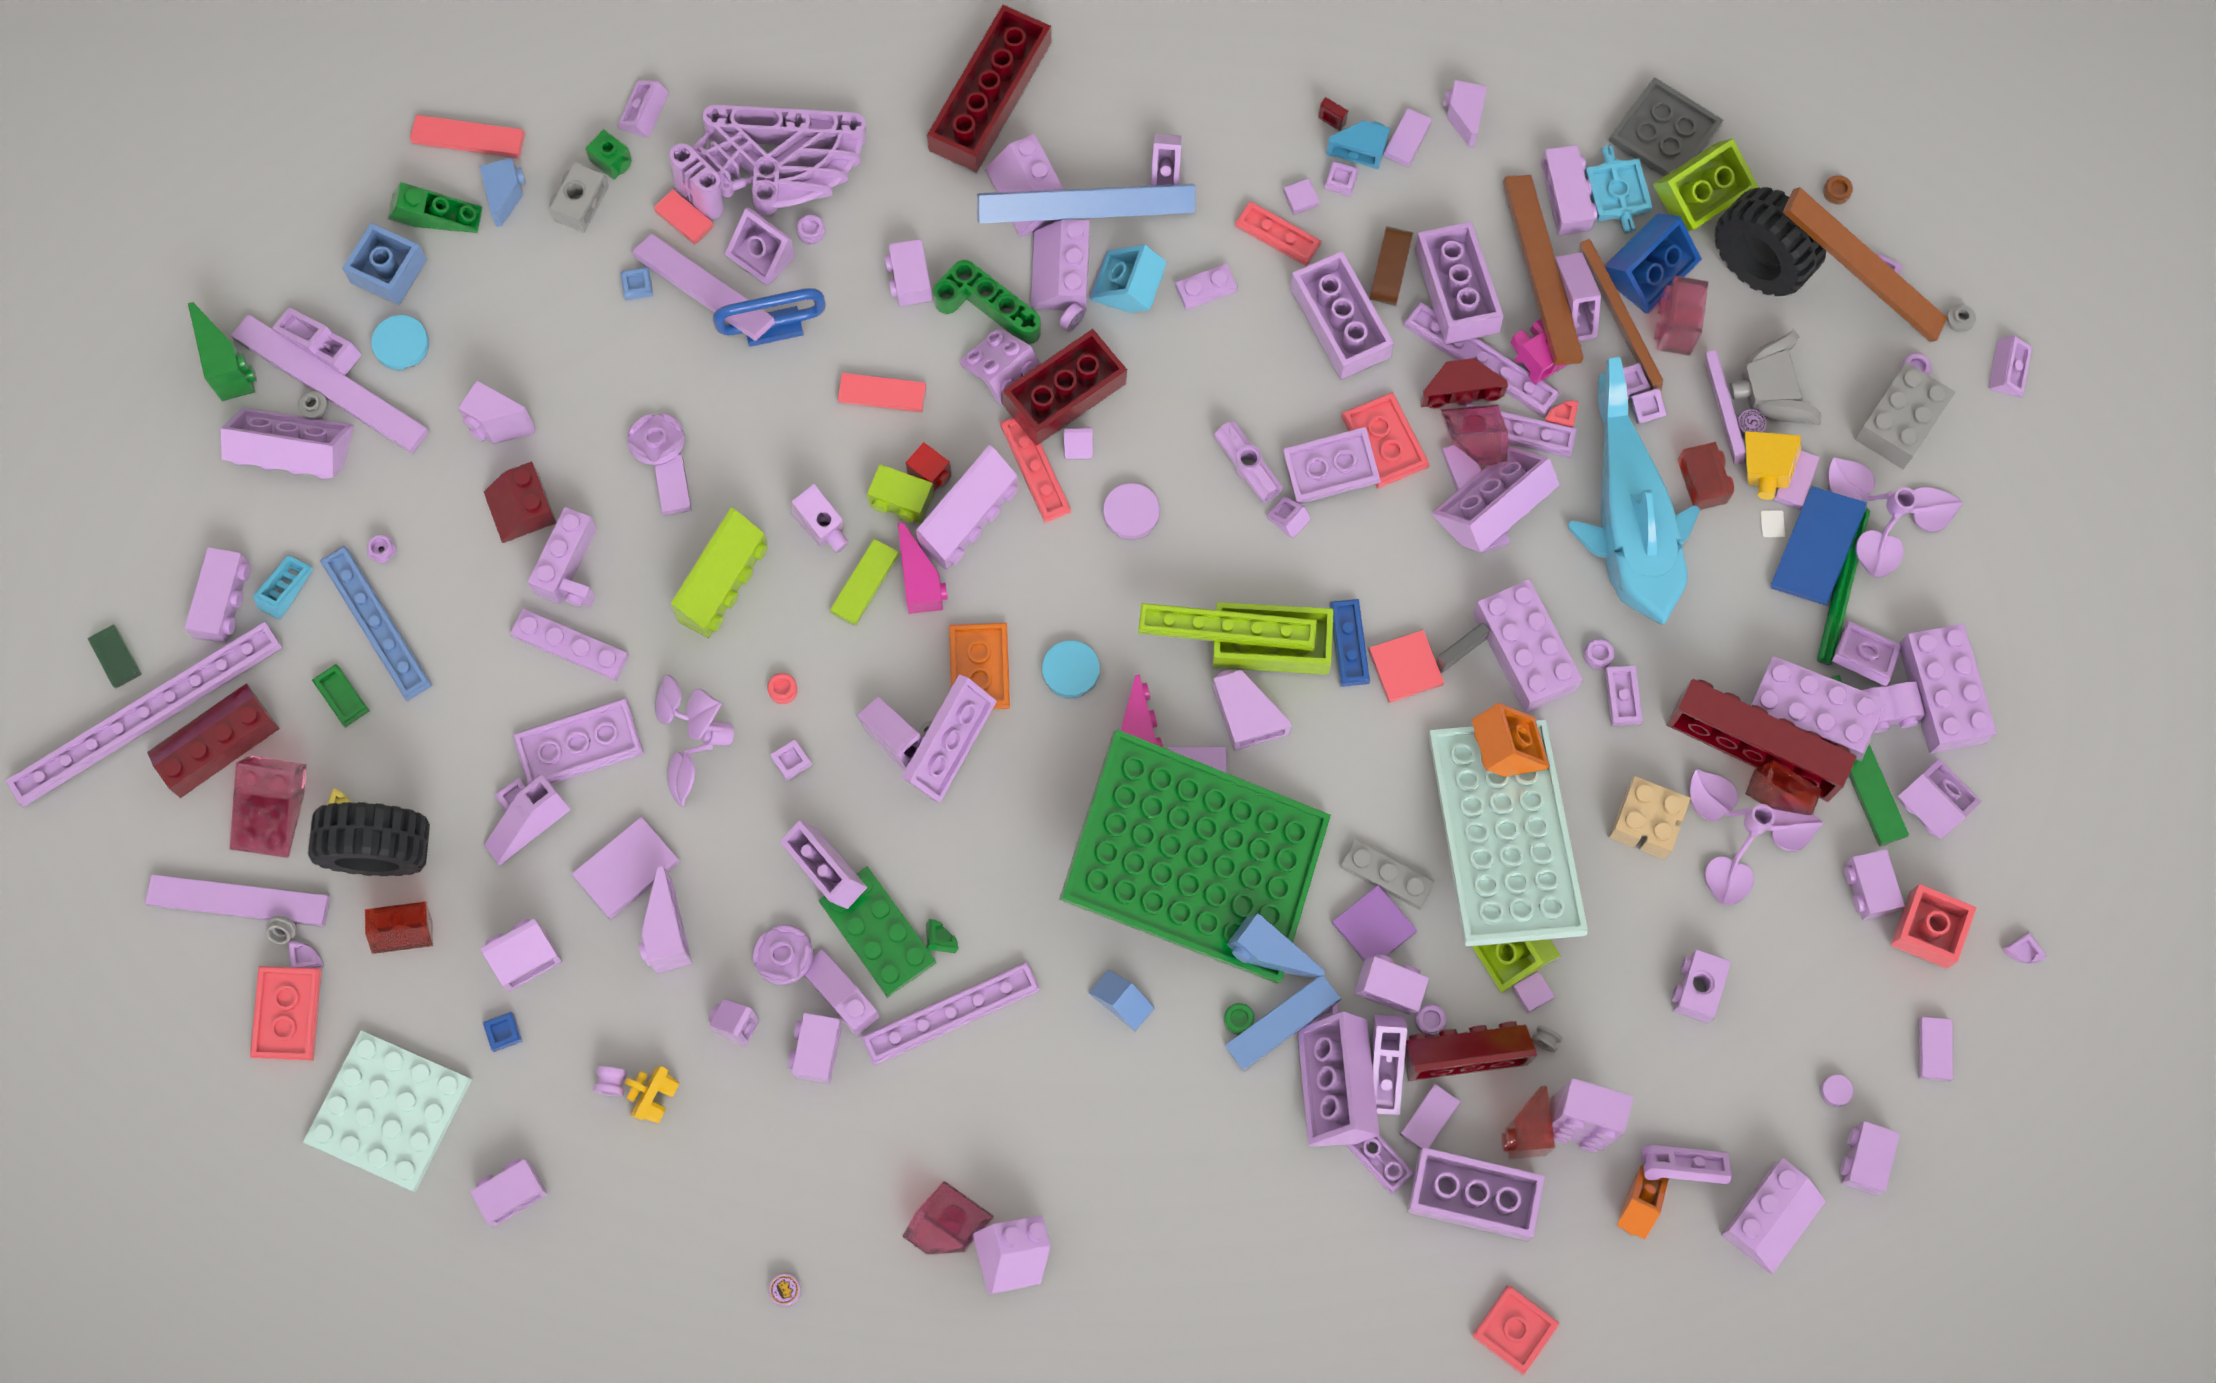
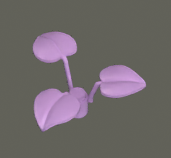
M1834 457L1829 465L1828 485L1831 492L1860 501L1861 499L1865 501L1887 499V510L1893 516L1884 529L1883 534L1876 530L1866 531L1858 538L1855 546L1859 562L1875 578L1890 574L1901 563L1904 554L1903 544L1898 538L1888 536L1891 528L1900 517L1907 513H1914L1913 520L1919 528L1927 532H1938L1951 522L1963 503L1957 497L1931 487H1920L1914 491L1910 488L1902 487L1894 494L1888 491L1885 494L1869 496L1868 494L1875 487L1874 475L1869 468L1861 463L1842 460Z
M664 675L655 701V712L658 720L663 724H669L672 721L673 715L687 720L690 738L704 742V745L687 749L683 754L675 752L669 763L667 781L670 793L680 806H685V800L692 788L695 777V767L690 755L703 750H712L713 745L729 746L733 741L734 728L728 722L712 721L722 703L702 689H696L692 692L687 704V714L681 713L677 709L681 702L680 687L672 676Z
M1696 769L1691 777L1689 785L1690 801L1699 816L1711 822L1718 821L1723 814L1728 817L1745 816L1744 826L1749 832V836L1735 855L1733 861L1727 857L1719 856L1711 860L1705 869L1706 884L1716 900L1723 905H1733L1740 902L1749 894L1753 887V871L1749 866L1738 864V862L1757 835L1764 833L1766 830L1772 831V840L1778 847L1786 851H1798L1811 841L1814 834L1823 824V821L1810 812L1787 804L1776 805L1772 808L1765 804H1759L1752 810L1746 807L1744 810L1730 811L1737 804L1738 794L1735 786L1729 780Z

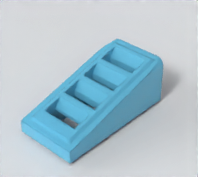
M287 555L253 595L256 607L277 619H281L313 571L312 566ZM290 568L299 574L295 576L287 571ZM284 578L285 580H287V581H289V582H291V583H290V584H287V583H285V582H283V581H281V580ZM276 588L283 591V593L276 592Z

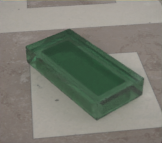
M114 624L87 638L115 689L142 675L122 635Z

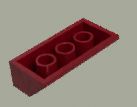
M246 683L147 753L153 767L167 787L179 798H182L280 728Z
M1509 1021L1498 1024L1499 1028L1488 1030L1487 1025L1470 1027L1469 1032L1457 1033V1029L1440 1031L1439 1036L1427 1037V1033L1410 1035L1409 1040H1406L1405 1065L1408 1081L1528 1066L1537 1056V1052L1526 1024L1517 1026L1516 1021Z

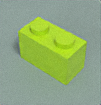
M879 464L867 492L868 503L878 512L887 513L889 511L897 514L903 521L922 523L934 496L933 483Z

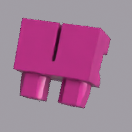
M1541 319L1531 326L1530 332L1535 337L1531 338L1524 330H1521L1513 336L1510 342L1518 353L1514 361L1523 363L1530 371L1528 377L1535 385L1554 374V372L1569 365H1554Z

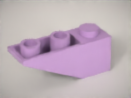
M540 775L516 795L484 846L500 866L571 809L543 775Z

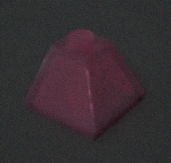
M1498 404L1441 410L1451 443L1478 464L1486 465L1508 462V430Z
M943 1181L916 1211L902 1237L927 1255L965 1252L974 1242L972 1233L986 1228L994 1216Z

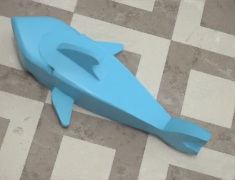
M1614 357L1607 360L1606 374L1599 375L1597 385L1599 411L1604 425L1601 527L1570 521L1568 529L1591 554L1606 559L1610 582L1615 588L1619 599L1630 608L1663 625L1667 622L1687 584V566L1682 545L1687 541L1700 509L1697 506H1691L1675 515L1664 482L1628 416L1627 388L1620 357Z

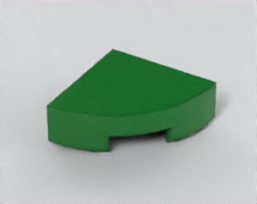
M934 919L927 921V950L956 953L959 949L956 937L951 935L941 922Z

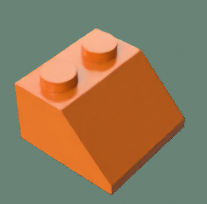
M1497 703L1471 719L1475 730L1474 737L1479 744L1482 755L1481 761L1487 771L1507 777L1542 771L1550 767L1535 717Z

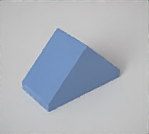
M1107 970L1089 992L1092 997L1134 1031L1140 1027L1154 1010L1152 1004L1131 982L1110 970Z

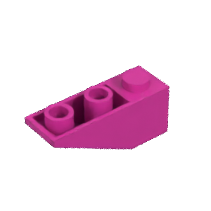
M1140 674L1135 675L1121 731L1163 747L1161 737L1155 738L1153 730L1154 727H1157L1154 710H1148L1146 700H1150L1147 682L1142 683Z

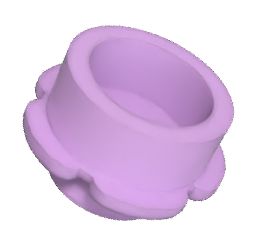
M383 535L371 538L368 542L367 550L369 558L376 560L378 563L389 561L390 557L394 556L396 552V546L392 544V539ZM381 547L384 548L382 552L379 551Z

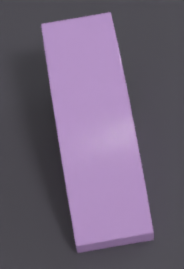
M290 307L272 327V330L344 376L362 355L351 342L332 333L327 326Z

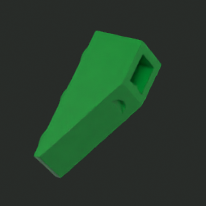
M400 182L392 194L388 219L417 228L477 233L482 207Z

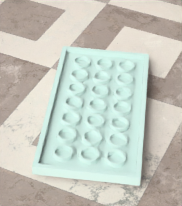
M1537 720L1536 723L1550 767L1542 771L1507 777L1487 771L1481 761L1482 755L1479 744L1474 737L1475 730L1473 726L1429 731L1465 947L1587 935L1588 928L1546 720Z

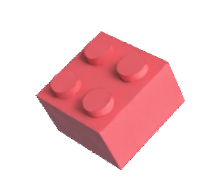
M1918 884L1908 893L1905 907L1902 910L1890 946L1948 969L1959 960L1977 907Z

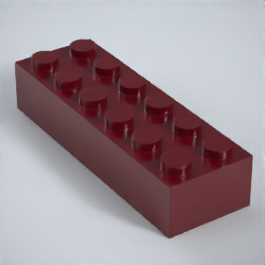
M1002 4L928 131V151L976 173L978 172L1052 43L1051 25Z
M1691 679L1680 695L1666 725L1826 802H1829L1844 787L1857 758L1856 755L1850 753L1847 747L1828 743L1819 734L1812 731L1805 732L1795 727L1792 721L1785 718H1775L1769 715L1764 708L1757 705L1750 706L1741 702V699L1735 694L1729 692L1722 693L1714 689L1713 685L1700 679Z

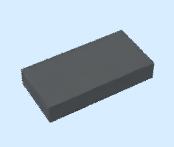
M1484 623L1478 625L1438 656L1436 663L1441 673L1487 639L1490 630Z

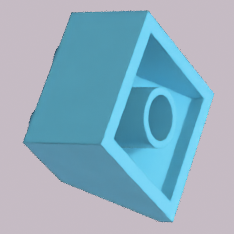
M1147 245L1108 250L1090 299L1129 313L1148 311L1154 302V297L1163 278L1167 261Z

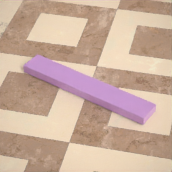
M653 234L649 235L632 250L633 256L714 313L725 305L747 301L745 297ZM762 309L732 315L724 319L755 341L775 324L774 317Z
M1419 302L1404 323V327L1453 359L1475 358L1507 380V394L1542 417L1545 416L1560 394L1558 390L1544 381L1535 385L1528 377L1530 372L1477 338L1445 344L1435 311L1422 302Z
M151 875L145 900L147 906L263 920H269L273 916H284L297 924L325 927L330 903L328 895Z
M1025 962L862 1036V1040L875 1066L1040 991V988L1028 962Z

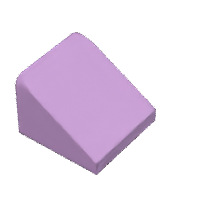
M1092 428L1064 429L1065 459H1090L1093 457Z
M1285 496L1266 516L1267 519L1292 538L1310 521L1306 508Z

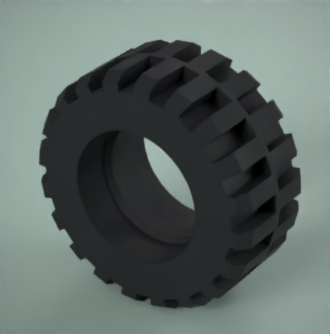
M1770 187L1749 189L1718 219L1715 227V245L1720 250L1719 255L1722 261L1728 264L1727 268L1731 273L1734 272L1741 282H1746L1755 291L1761 290L1762 294L1786 296L1799 290L1825 261L1827 251L1783 213L1789 196L1785 195L1784 191L1779 189L1773 191Z
M342 802L339 804L330 803L322 805L312 814L308 856L313 864L336 872L386 877L403 876L405 874L412 875L419 873L426 865L430 823L423 814L414 812L411 809H403L399 806H388L379 803L370 804L367 802Z

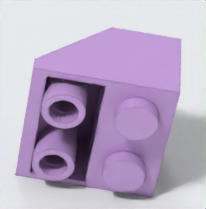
M535 918L518 922L513 926L514 930L505 935L498 934L486 941V945L480 948L500 983L507 991H511L562 962L547 932Z

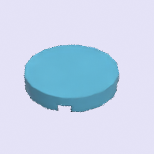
M405 315L392 316L382 321L374 330L371 338L372 351L379 362L387 368L404 370L406 369L405 367H410L411 365L414 367L423 360L429 348V338L422 324L413 317Z
M1063 641L1055 644L1046 653L1042 662V676L1046 685L1054 694L1064 698H1078L1095 687L1099 678V660L1096 653L1088 645L1079 641Z

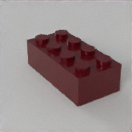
M1091 329L1003 389L1002 405L1037 446L1126 384L1128 370L1095 330Z

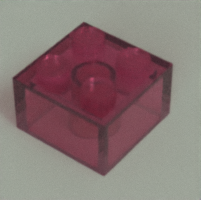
M1674 276L1671 285L1665 286L1663 297H1660L1657 314H1661L1660 323L1657 322L1654 331V339L1658 340L1657 350L1691 355L1702 333L1709 281Z

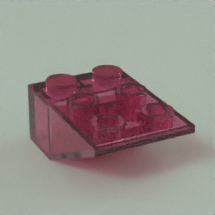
M248 756L236 763L229 849L285 858L289 857L305 793L307 764Z

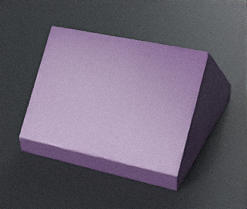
M745 208L725 252L727 257L766 285H770L795 257L791 238L750 208Z

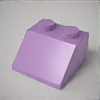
M476 381L458 407L463 417V423L470 429L468 432L479 441L486 439L495 444L531 435L536 431L524 406Z
M1940 759L1898 796L1902 800L1904 808L1908 812L1916 814L1923 822L1925 829L1940 840L1982 802Z
M1043 1215L992 1224L972 1233L988 1295L1041 1284L1051 1246Z

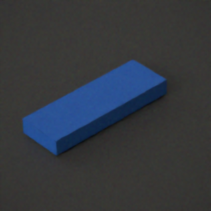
M1359 599L1332 601L1329 606L1330 609H1333V635L1340 687L1369 684L1370 676Z

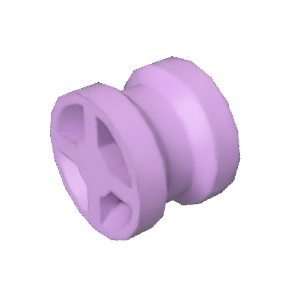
M598 1066L596 1071L598 1083L594 1085L593 1092L608 1096H623L624 1088L622 1083L627 1078L628 1071L614 1067Z

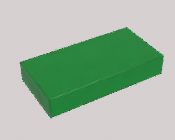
M337 664L312 679V682L345 728L370 712Z

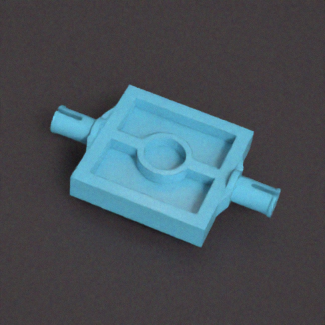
M1605 146L1601 149L1605 162L1599 166L1588 167L1584 172L1585 178L1589 179L1591 183L1590 197L1592 204L1595 203L1597 208V222L1621 219L1624 233H1633L1636 231L1632 217L1634 215L1650 213L1653 208L1639 159L1628 161L1616 160L1613 146Z

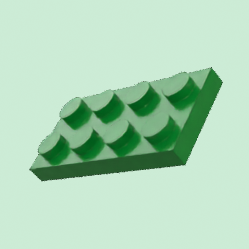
M866 866L856 874L868 888L848 909L830 902L825 896L818 901L888 998L937 962L869 867Z

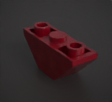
M1475 358L1447 361L1423 391L1420 404L1421 407L1429 406L1431 409H1437L1446 404L1457 403L1458 405H1466V403L1470 404L1475 400L1485 399V401L1492 402L1504 397L1508 382Z

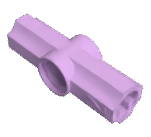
M1235 421L1227 422L1214 433V438L1235 465L1236 473L1246 480L1262 503L1269 502L1282 491V485L1263 461L1260 450L1249 442ZM1249 458L1255 463L1253 465H1245L1242 463V460Z

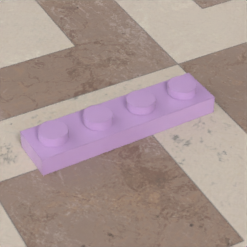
M525 609L520 613L510 632L512 638L613 681H617L629 657L627 652Z

